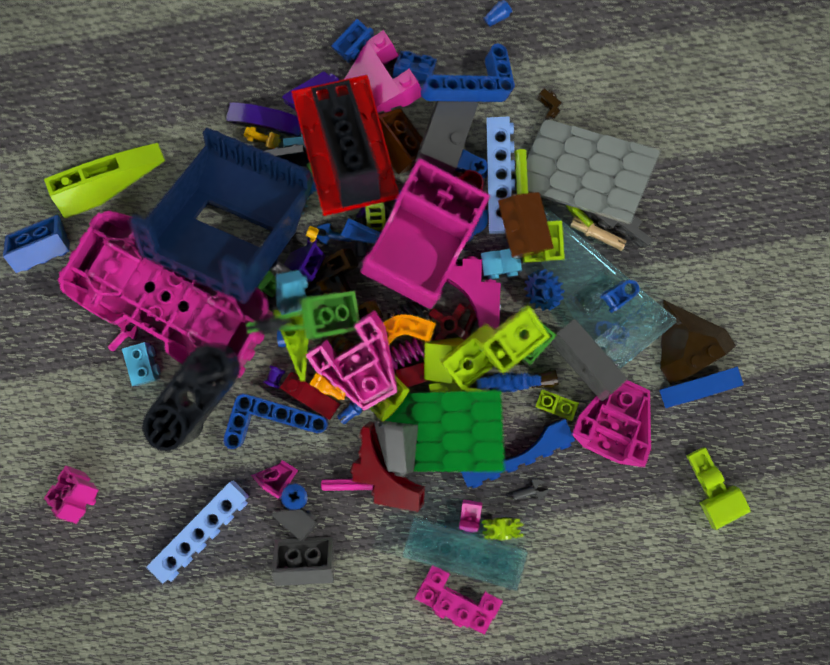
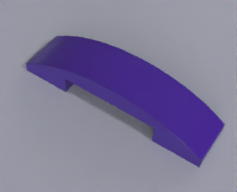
M230 102L226 118L228 122L241 125L249 124L277 130L283 134L300 136L301 129L296 115L253 104Z

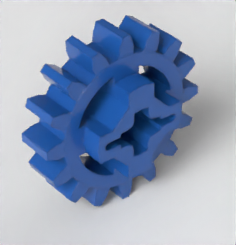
M538 269L528 275L529 279L525 281L528 286L524 290L528 291L526 297L531 298L530 304L535 303V308L541 307L542 311L546 309L550 311L561 304L560 301L564 297L560 294L564 293L565 290L560 289L563 283H558L559 276L553 277V271L547 273L546 269L541 271Z

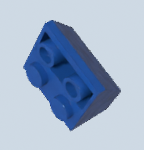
M400 51L394 66L392 79L410 69L422 88L427 77L434 74L437 59L429 55H416L411 51Z

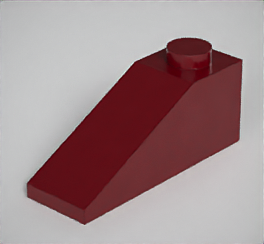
M290 372L280 387L292 397L329 420L341 405L330 396L311 386L308 381H300L298 374L295 372Z

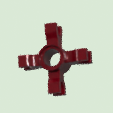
M459 304L452 316H444L434 308L431 310L429 315L441 323L442 329L434 341L446 339L449 334L454 333L463 340L471 336L470 333L460 327L459 320L467 311L465 306ZM449 320H453L455 327L449 331L446 328V323Z

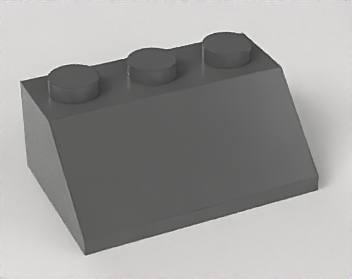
M333 536L306 538L303 542L298 538L275 539L272 576L275 586L334 583Z

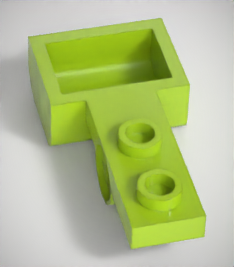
M705 447L686 455L707 496V499L701 501L700 505L712 529L717 530L751 512L740 488L734 485L728 488L725 487L723 475L714 465Z

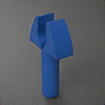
M330 223L317 227L318 230H325L328 233L325 236L317 235V239L327 245V241L330 239L351 242V239L341 238V233L332 231Z

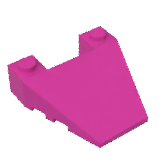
M384 30L366 42L345 79L368 75L377 112L385 111L386 113L391 111V108L400 105L402 107L408 106L422 97L420 94L422 88L410 69L392 79L384 65L399 56Z
M375 310L359 319L354 325L363 339L359 343L337 355L326 339L311 348L306 354L316 372L329 379L332 385L340 388L349 399L364 411L398 391L386 327Z

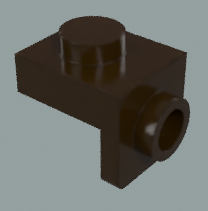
M544 88L539 93L537 100L550 110L545 119H555L561 111L559 107L562 102L557 99L555 93Z

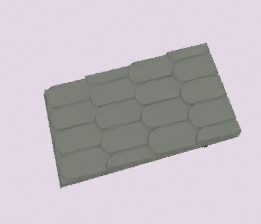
M544 119L527 158L528 193L540 192L543 198L630 224L661 150Z

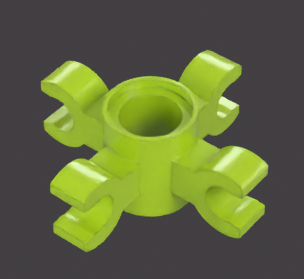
M499 517L493 520L487 519L482 521L484 528H488V530L482 531L485 539L508 540L512 539V537L520 538L524 536V534H520L521 530L517 529V527L523 526L520 519Z

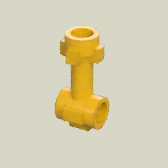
M252 126L251 128L246 127L244 132V138H247L248 141L252 142L253 139L265 142V147L270 149L279 147L280 135L269 132V135L256 132V128Z

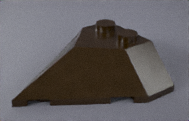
M663 300L660 369L670 385L702 370L727 355L736 346L726 329Z

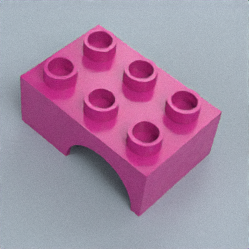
M419 159L402 189L381 235L370 254L367 255L361 274L431 310L438 300L441 290L490 195Z

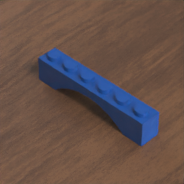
M561 419L545 426L539 438L527 450L516 456L504 459L505 471L508 473L518 469V465L523 463L525 465L532 464L536 461L535 458L541 455L545 458L554 454L553 450L557 448L563 450L572 446L571 442H574L575 439L566 419ZM502 472L461 473L467 487L476 488L483 484L482 481L488 478L490 481L499 478Z

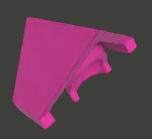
M282 460L279 464L251 476L262 489L279 499L284 488L290 485L298 470Z

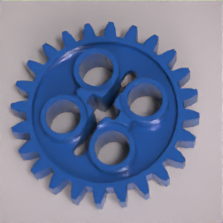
M500 373L489 376V378L477 379V389H489V391L517 392V390L541 386V376H528V373Z

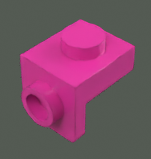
M463 499L459 529L468 533L478 532L482 502Z

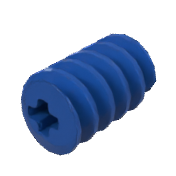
M299 484L288 485L284 488L281 496L283 504L291 510L303 508L308 498L305 489ZM297 492L300 499L292 502L290 495H294Z

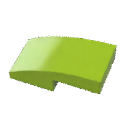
M542 389L535 407L573 421L579 403Z

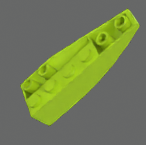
M159 143L87 162L47 177L44 181L51 199L63 217L67 219L101 206L165 162Z

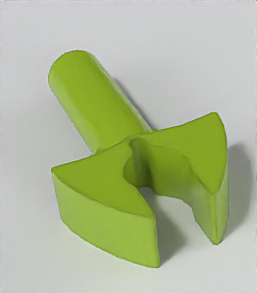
M566 205V208L573 217L577 216L587 227L593 224V220L581 209Z

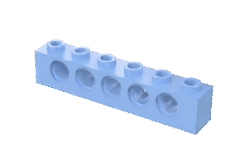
M510 116L487 118L490 234H506L503 219L497 215V212L500 210L498 200H501V198L497 197V193L503 190L507 193L505 197L507 198L512 196L511 190H515V179H511V172H515V162L511 160V153H514V141H510V134H514V123H510ZM498 135H504L506 139L502 142H498L496 140V137ZM500 153L506 155V158L502 161L496 159V156ZM499 172H504L507 176L505 179L500 180L496 175Z
M234 480L229 482L147 566L149 571L162 584L167 580L171 582L179 574L177 570L181 566L185 568L193 560L191 556L195 552L199 554L207 546L205 542L209 537L211 539L215 538L220 533L218 528L223 523L227 525L234 518L232 514L237 509L241 511L248 504L246 500L250 496ZM224 500H229L231 502V509H226L224 507ZM211 514H215L217 516V523L211 522ZM197 528H201L204 531L203 537H199L196 534ZM183 542L190 545V551L183 549ZM170 556L176 559V565L170 564Z

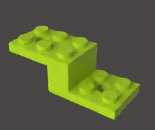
M526 305L496 330L488 324H484L443 357L440 362L460 389L464 391L493 367L502 374L506 373L550 336L532 309ZM526 329V335L523 338H519L520 331ZM470 359L471 364L467 368H463L464 361Z

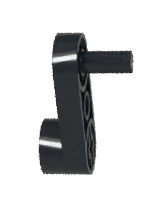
M212 343L198 347L189 355L143 419L142 431L151 447L158 451L169 452L194 441L200 436L204 422L239 376L240 363L238 356L232 348L222 343ZM188 391L193 394L194 402L188 399Z

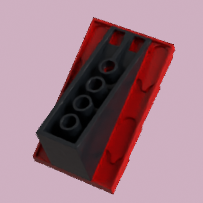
M368 75L291 91L323 216L398 199L399 191Z

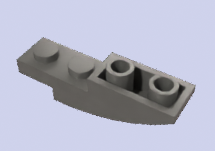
M582 210L589 218L593 217L597 220V225L604 230L608 229L610 231L614 226L618 227L617 231L624 236L628 235L631 237L632 242L638 247L645 248L653 240L638 228L643 221L633 216L631 223L627 224Z

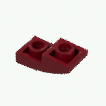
M424 361L394 370L396 377L406 387L429 381L424 379Z

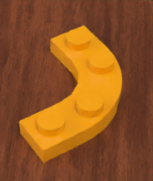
M397 315L383 322L386 327L389 346L394 339L402 335H409L430 342L436 324L412 315Z

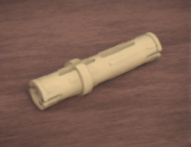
M574 216L571 221L572 224L569 226L585 233L584 236H591L619 251L623 250L627 241L595 226V223L587 227L577 216Z

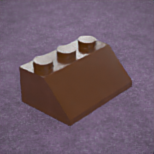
M401 108L378 115L393 169L398 175L411 170L416 165L415 160L423 138Z
M540 192L517 194L498 200L513 258L520 259L554 249Z

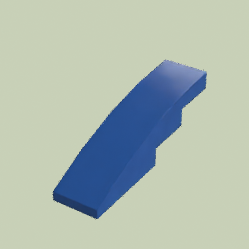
M737 366L660 389L665 408L724 392L742 386L744 383Z

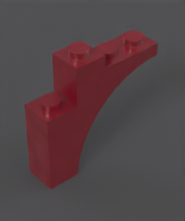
M369 421L360 430L362 446L359 449V458L351 466L353 482L373 485L372 496H374V504L419 512L424 505L425 486L416 484L404 476H396L395 472L388 471L374 422Z

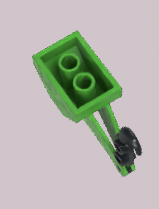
M355 291L300 299L301 311L246 323L248 333L305 328L306 339L356 331L354 325L359 320ZM299 314L303 315L304 325L288 326L290 321L286 318Z

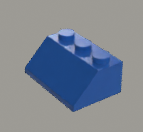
M58 214L5 236L3 257L16 273L27 271L35 265L44 264L50 259L63 256L70 251V241Z

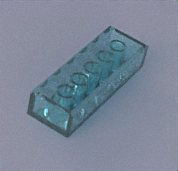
M415 515L413 516L403 551L404 558L515 591L518 589L528 554L527 550L523 547L495 539H485L482 535L468 533L459 528Z

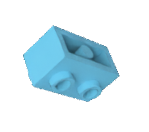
M143 342L122 349L132 386H140L160 380V368L158 364H155V350L152 345L150 346V343Z

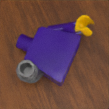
M310 225L305 235L309 237L307 245L291 252L284 265L279 260H276L270 268L272 274L276 277V274L299 270L302 276L306 277L307 282L313 281L326 256L316 245L319 230Z

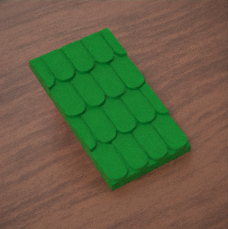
M501 390L408 393L400 406L385 420L418 425L414 472H505Z

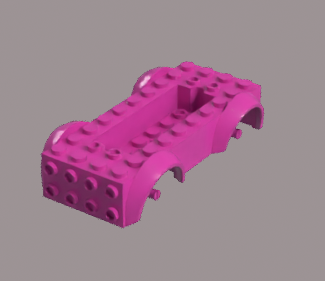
M114 211L97 213L91 219L87 232L80 237V244L77 249L73 250L70 254L68 264L59 273L60 277L57 281L60 283L61 291L86 310L111 324L119 325L128 320L165 342V352L182 365L198 347L212 343L225 344L232 348L238 356L240 363L238 377L241 378L246 370L244 367L246 362L251 361L256 351H254V348L257 344H261L265 337L264 332L248 333L246 323L274 318L273 312L268 310L267 295L257 287L247 302L243 303L146 259L140 254L129 221L132 218L131 216ZM147 282L155 284V290L152 293H148L145 290ZM165 291H169L171 294V298L167 302H163L161 298ZM181 301H187L189 304V309L186 312H181L178 309Z

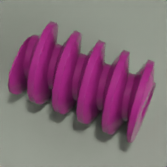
M412 337L411 344L408 340H405L404 347L401 343H397L398 349H395L393 345L390 346L392 364L395 370L398 369V363L405 367V360L412 364V357L419 361V355L421 354L424 358L423 344L420 339L417 341L415 337Z

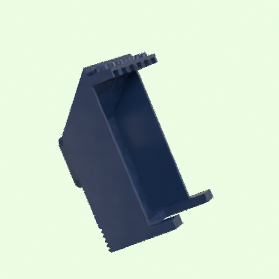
M207 127L203 131L205 147L146 219L133 215L129 221L142 257L246 303L295 234L314 179L311 177L310 171L304 167L290 163L288 160L276 157L269 152H264L252 145L245 144L236 138H231ZM210 204L272 232L263 245L258 247L201 222L196 218L206 205Z

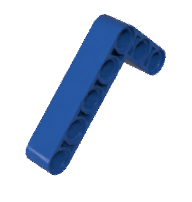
M498 43L491 47L485 58L488 76L430 75L421 89V96L427 101L504 102L515 87L506 48Z
M241 394L235 399L223 442L229 449L242 446L252 415L314 433L324 432L328 427V420L326 417L254 395ZM244 397L248 398L250 402L247 408L241 405ZM261 403H266L268 405V411L266 413H262L260 411L259 407ZM280 408H284L287 412L284 419L278 416ZM299 413L305 416L303 424H299L296 421V416ZM238 416L244 419V424L241 427L236 424ZM316 419H321L324 422L322 429H317L314 426ZM232 435H236L238 437V443L236 445H233L230 442V437Z

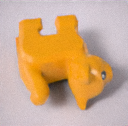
M316 372L310 382L311 386H314L323 394H330L338 400H345L346 393L337 386L332 385L331 381L324 375Z

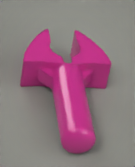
M128 320L117 325L121 328V333L108 346L109 350L115 351L127 337L135 339L139 327L135 325L131 331H127L128 325L131 324Z

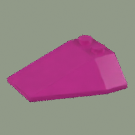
M627 380L604 401H601L596 396L578 416L572 435L584 448L618 464L645 467L651 450L650 390Z

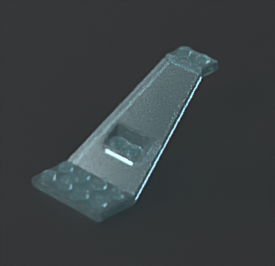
M547 207L544 208L547 221H562ZM562 221L565 260L541 262V264L547 270V273L553 271V277L559 276L558 283H563L560 289L565 290L560 295L564 297L563 301L573 318L621 369L674 325L676 318L640 288L639 293L615 312L610 313L608 305L599 296L620 281L630 279ZM629 283L625 285V292L629 294L632 290Z

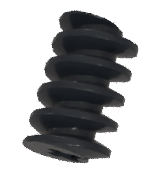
M408 299L406 300L407 306L399 305L401 311L396 308L393 309L394 316L412 315L417 317L419 315L423 318L425 317L424 310L430 313L427 307L415 301L411 302ZM387 313L388 319L393 317L392 314Z

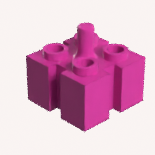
M65 465L57 477V484L51 486L44 499L52 507L51 510L57 518L77 524L86 512L85 505L93 506L96 503L95 497L99 490L94 483L90 482V478L85 472Z

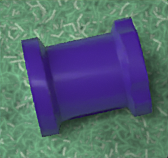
M270 365L269 374L263 383L279 389V382L286 371Z

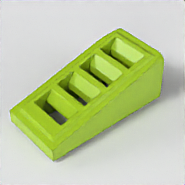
M384 202L365 206L367 227L371 228V224L382 223V227H373L372 229L383 231L386 225ZM381 208V212H370V209ZM370 216H381L382 219L371 220Z

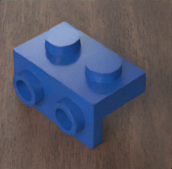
M356 19L332 44V49L349 63L352 59L355 60L359 56L366 42L374 37L373 29L371 27L367 28Z

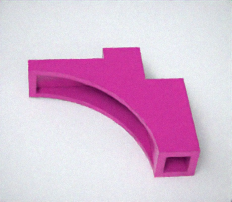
M468 256L462 260V266H458L457 263L454 264L446 282L462 292L472 304L479 328L484 324H488L496 330L499 328L501 283H496V280L492 279L481 282L482 259Z

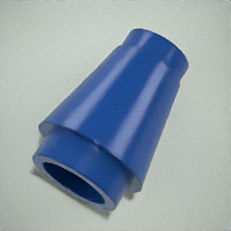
M505 0L498 1L484 17V20L491 27L508 18L512 9Z

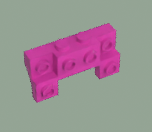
M432 564L415 595V599L432 607V610L435 611L434 614L443 619L445 617L451 619L454 625L461 628L462 626L470 627L485 635L492 619H495L503 600L484 591L480 601L477 603L445 586L450 572H446Z

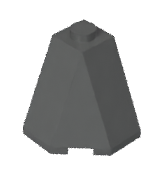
M375 421V430L388 471L395 472L396 476H406L407 473L414 472L418 425Z

